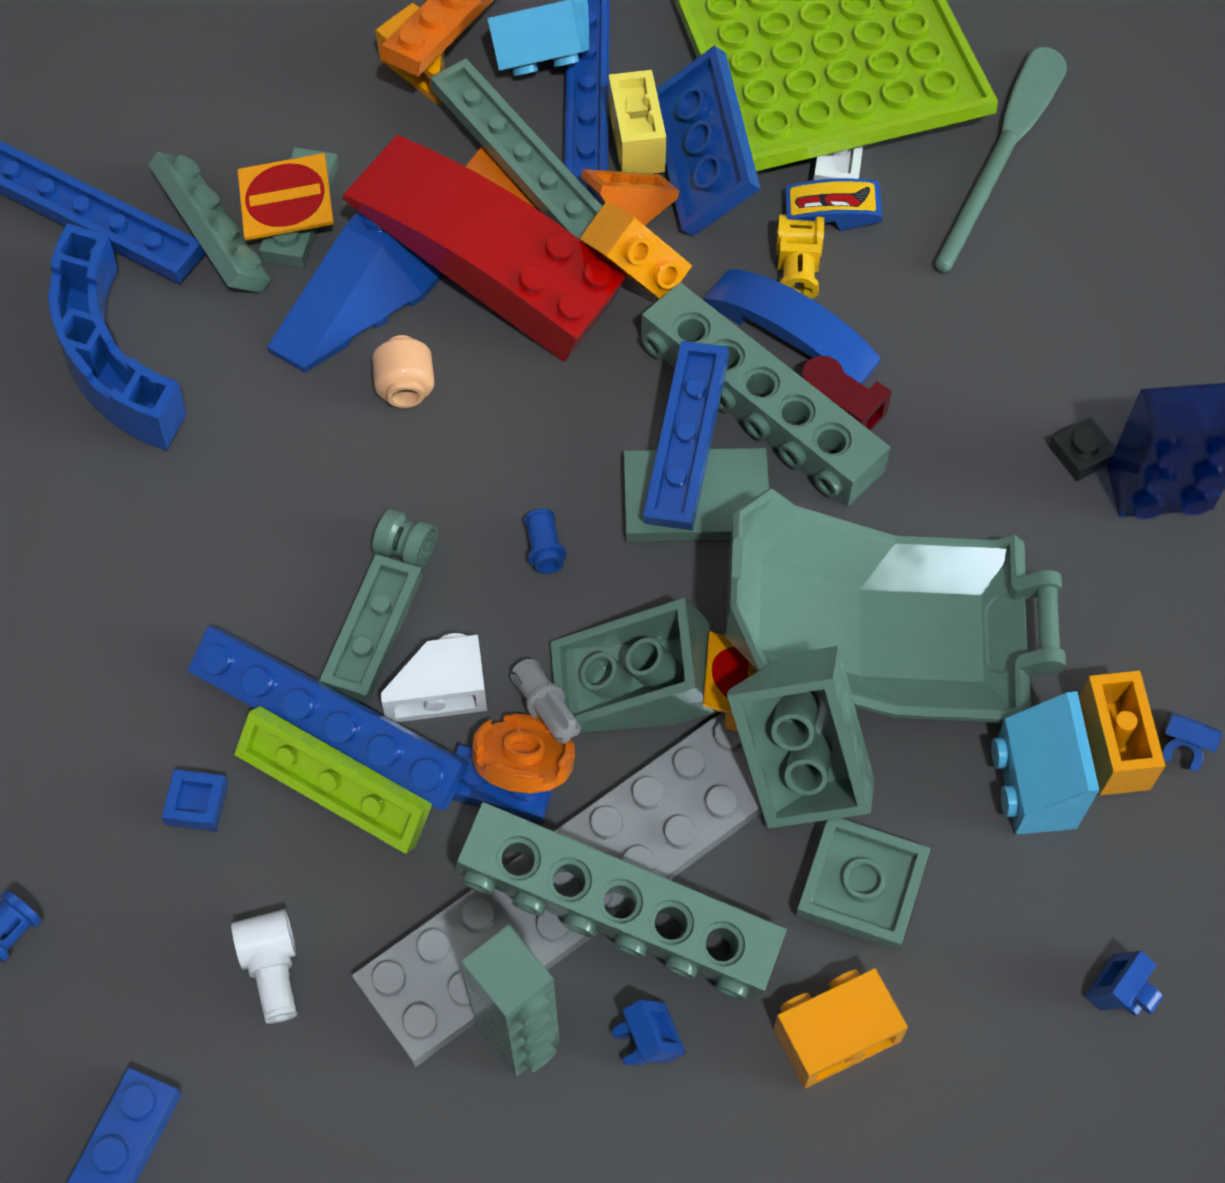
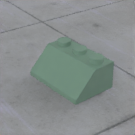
M838 646L786 654L728 690L727 698L768 828L871 814L875 778Z

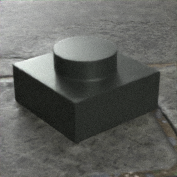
M1091 417L1053 436L1049 444L1051 451L1076 482L1115 462L1119 453Z

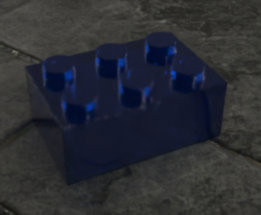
M1225 383L1140 390L1107 467L1119 517L1136 516L1141 519H1149L1160 514L1184 512L1187 515H1199L1214 509L1225 489Z

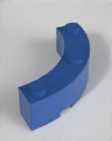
M67 223L57 241L51 259L50 268L52 275L50 291L48 290V302L51 319L68 370L86 399L108 421L140 441L167 451L186 416L179 382L152 371L131 356L128 358L115 344L111 333L105 325L107 297L111 284L118 272L110 237Z

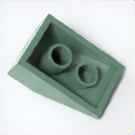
M685 597L550 641L553 682L563 689L565 693L564 703L580 724V733L672 726L720 712L702 706L707 637L709 631H711V623Z

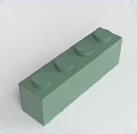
M508 924L464 958L461 963L476 1027L517 1077L527 1068L531 1072H535L547 1064L557 1053V1049L554 1046L560 1041L554 978Z

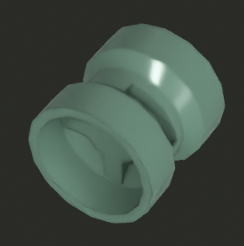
M390 508L384 513L375 530L372 542L373 553L388 558L396 556L401 558L404 563L423 569L435 548L438 527L423 520L417 523L412 522L408 519L407 514Z

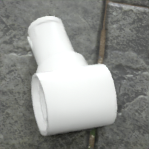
M286 909L231 923L233 941L242 970L248 969L250 977L256 978L265 1022L273 1024L296 1017L297 1011L288 969L292 967L291 957L297 956Z

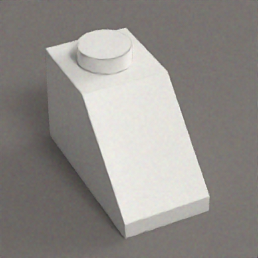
M451 633L442 636L439 640L427 641L381 692V703L385 717L394 722H404L487 711L478 635L467 636L461 633Z

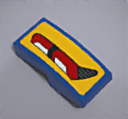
M855 178L822 179L786 185L787 219L815 221L817 216L824 217V224L835 221L839 231L882 222L881 186L879 181Z

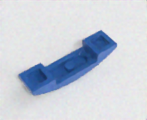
M729 269L704 297L706 303L740 326L748 318L811 357L829 356L836 359L841 364L844 373L860 384H863L880 364L881 357L874 349L836 315L804 294L768 277L744 270Z

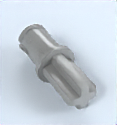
M525 659L514 666L512 671L516 674H511L510 678L526 699V707L529 714L534 718L540 717L559 743H568L571 737L578 736L581 726L564 703L565 693L563 689L549 680L539 662L535 659Z

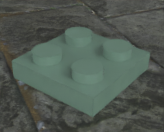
M842 818L827 820L796 916L899 951L931 848Z

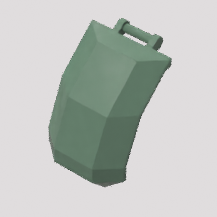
M771 488L761 493L733 514L729 545L726 638L757 671L762 670L786 654L838 646L855 708L893 718L1003 723L1005 718L1031 708V675L1058 674L1066 670V653L1060 649L1058 595L1062 592V575L1052 570H1043L1026 575L1024 542L1015 534L996 540L892 535L796 506ZM1037 597L1039 649L1027 652L1025 599Z

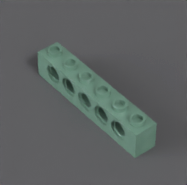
M681 282L642 314L641 342L652 356L664 359L674 368L681 341L693 340L695 343L728 346L730 356L727 367L730 369L726 370L718 409L725 413L730 412L745 425L747 431L754 438L760 441L765 440L776 449L790 467L801 469L811 477L826 496L837 498L848 507L885 473L891 449L887 443ZM753 394H762L764 397H757ZM787 422H798L801 425H792ZM829 449V450H833V451H835V452H837V453H835V454H830V453L824 452L823 450Z
M484 802L481 804L454 870L455 873L463 876L461 882L475 891L491 895L493 890L496 889L514 897L512 904L525 912L537 916H542L544 910L565 918L563 926L573 932L587 937H593L595 931L615 939L613 946L623 953L637 958H644L645 954L649 953L665 960L664 968L687 979H695L697 974L717 982L715 989L718 992L745 1001L748 995L756 997L765 991L787 931L786 928ZM511 851L521 852L528 857L531 870L521 876L512 875L505 870L502 864V857ZM560 872H569L575 875L580 882V894L574 897H565L559 894L554 888L553 876ZM619 893L626 897L630 903V915L626 918L611 916L604 906L605 895ZM669 914L677 919L680 925V936L678 939H665L657 932L655 928V918L657 915ZM708 935H720L726 939L730 946V957L727 961H718L709 955L706 949Z

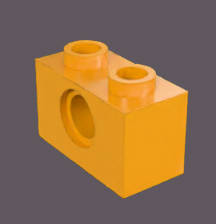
M608 201L605 202L579 238L626 273L627 277L635 284L658 299H661L681 282L692 267L688 261L635 217Z

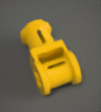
M778 215L776 255H778V270H783V278L779 282L810 299L817 297L819 293V282L815 279V272L819 270L820 257L822 256L824 217L817 216L815 221L788 220L786 215ZM800 282V289L797 290L795 288L796 283Z

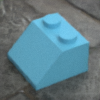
M565 0L487 18L499 71L512 68L514 76L539 71L537 62L553 59L554 67L579 62L578 53L590 50L587 0Z
M1066 692L1005 718L997 738L992 739L991 754L994 767L1002 769L1005 786L1001 788V805L1004 816L1012 817L1015 835L1077 829L1099 792L1078 692Z

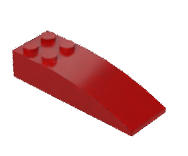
M398 134L342 197V200L564 363L614 301L627 277V274L513 193L450 158Z

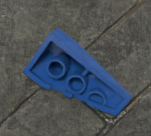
M358 211L344 226L268 344V352L306 373L348 347L351 343V338L373 325L377 329L388 322V315L408 304L412 307L424 300L445 274Z

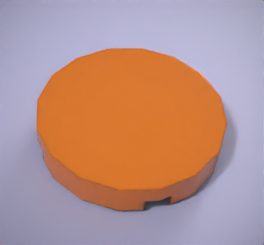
M517 713L504 715L503 722L492 724L491 719L483 723L474 733L471 762L476 772L494 786L511 792L529 794L550 791L565 783L573 771L575 744L572 739L564 744L557 742L540 717L534 718L531 715Z

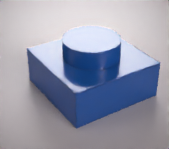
M174 769L161 817L165 825L217 832L228 788L226 777L224 775Z

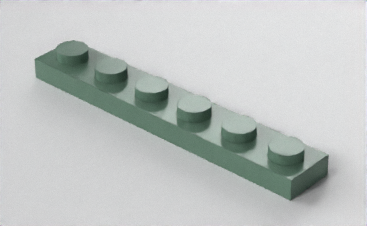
M466 58L430 77L431 90L539 210L579 239L602 208V205Z

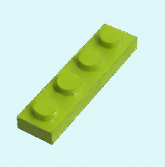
M259 706L249 711L234 754L235 756L399 851L407 854L416 847L432 803L265 708Z

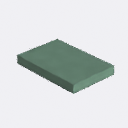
M767 448L710 449L693 531L645 524L643 513L657 450L624 451L626 542L730 540L733 514L769 489Z

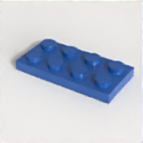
M715 45L656 89L666 133V166L670 183L680 190L678 199L675 201L681 230L691 236H694L761 190L726 53Z

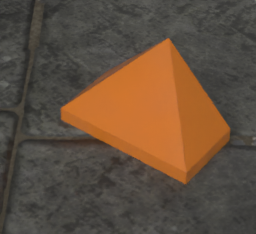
M583 169L581 175L583 181L602 205L608 201L635 217L644 226L675 202L680 192L660 174Z

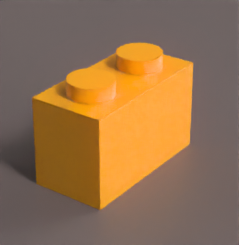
M1140 670L1089 676L1079 695V701L1098 781L1099 796L1151 790L1166 765Z
M876 968L862 975L859 974L858 970L848 971L829 983V991L814 998H811L809 993H803L788 1000L780 1007L782 1013L777 1015L773 1030L804 1089L902 1041L908 1026Z

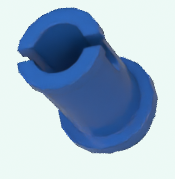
M545 508L533 510L527 513L526 518H524L531 547L528 561L531 566L535 567L538 573L551 574L559 571L564 566L567 552L565 547L559 543L554 512Z

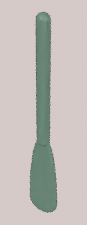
M1038 47L1029 53L1013 87L1004 114L1001 136L936 259L935 266L939 272L946 273L952 269L1016 143L1031 130L1049 105L1064 79L1067 71L1066 60L1055 49Z

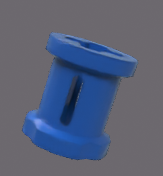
M5 890L0 895L2 900L0 903V961L3 963L10 957L8 950L30 926L38 927L42 922L39 915L9 890Z

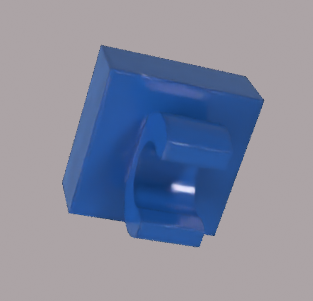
M1168 711L1162 731L1172 737L1162 747L1163 758L1165 761L1170 762L1173 752L1177 747L1187 746L1192 750V758L1189 761L1188 768L1196 772L1204 761L1202 748L1216 753L1223 733L1218 728Z
M1141 950L1113 954L1085 994V997L1099 1010L1124 1008L1132 1015H1137L1143 1009L1146 1013L1152 1014L1163 998L1162 994L1153 985L1146 982L1157 964Z
M639 1000L622 1010L627 1022L618 1024L613 1029L612 1035L616 1039H626L633 1036L636 1043L635 1051L622 1059L624 1065L641 1066L647 1062L670 1063L686 1054L666 1003Z

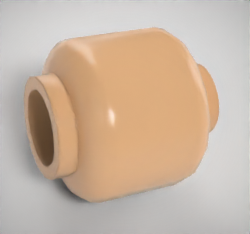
M398 335L390 338L374 351L372 355L374 386L376 393L383 400L388 401L395 407L409 408L420 404L424 398L430 395L435 382L432 354L426 344L409 336Z

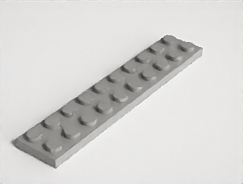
M721 712L554 832L671 880L763 811L739 733L725 729V713ZM522 854L504 868L512 875L521 876L531 870V864L528 857ZM560 872L553 876V885L559 894L565 897H574L580 894V882L575 875L569 872ZM472 889L351 976L354 983L416 1068L475 1024L461 961L508 924L547 971L592 937H587L563 926L565 918L544 910L542 916L525 912L512 904L514 897L496 889L493 890L491 895ZM619 893L605 895L604 906L611 916L620 918L631 910L629 901Z

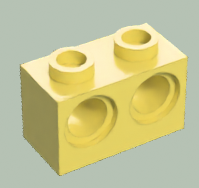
M652 70L610 74L609 115L621 172L648 174L665 172L666 133Z

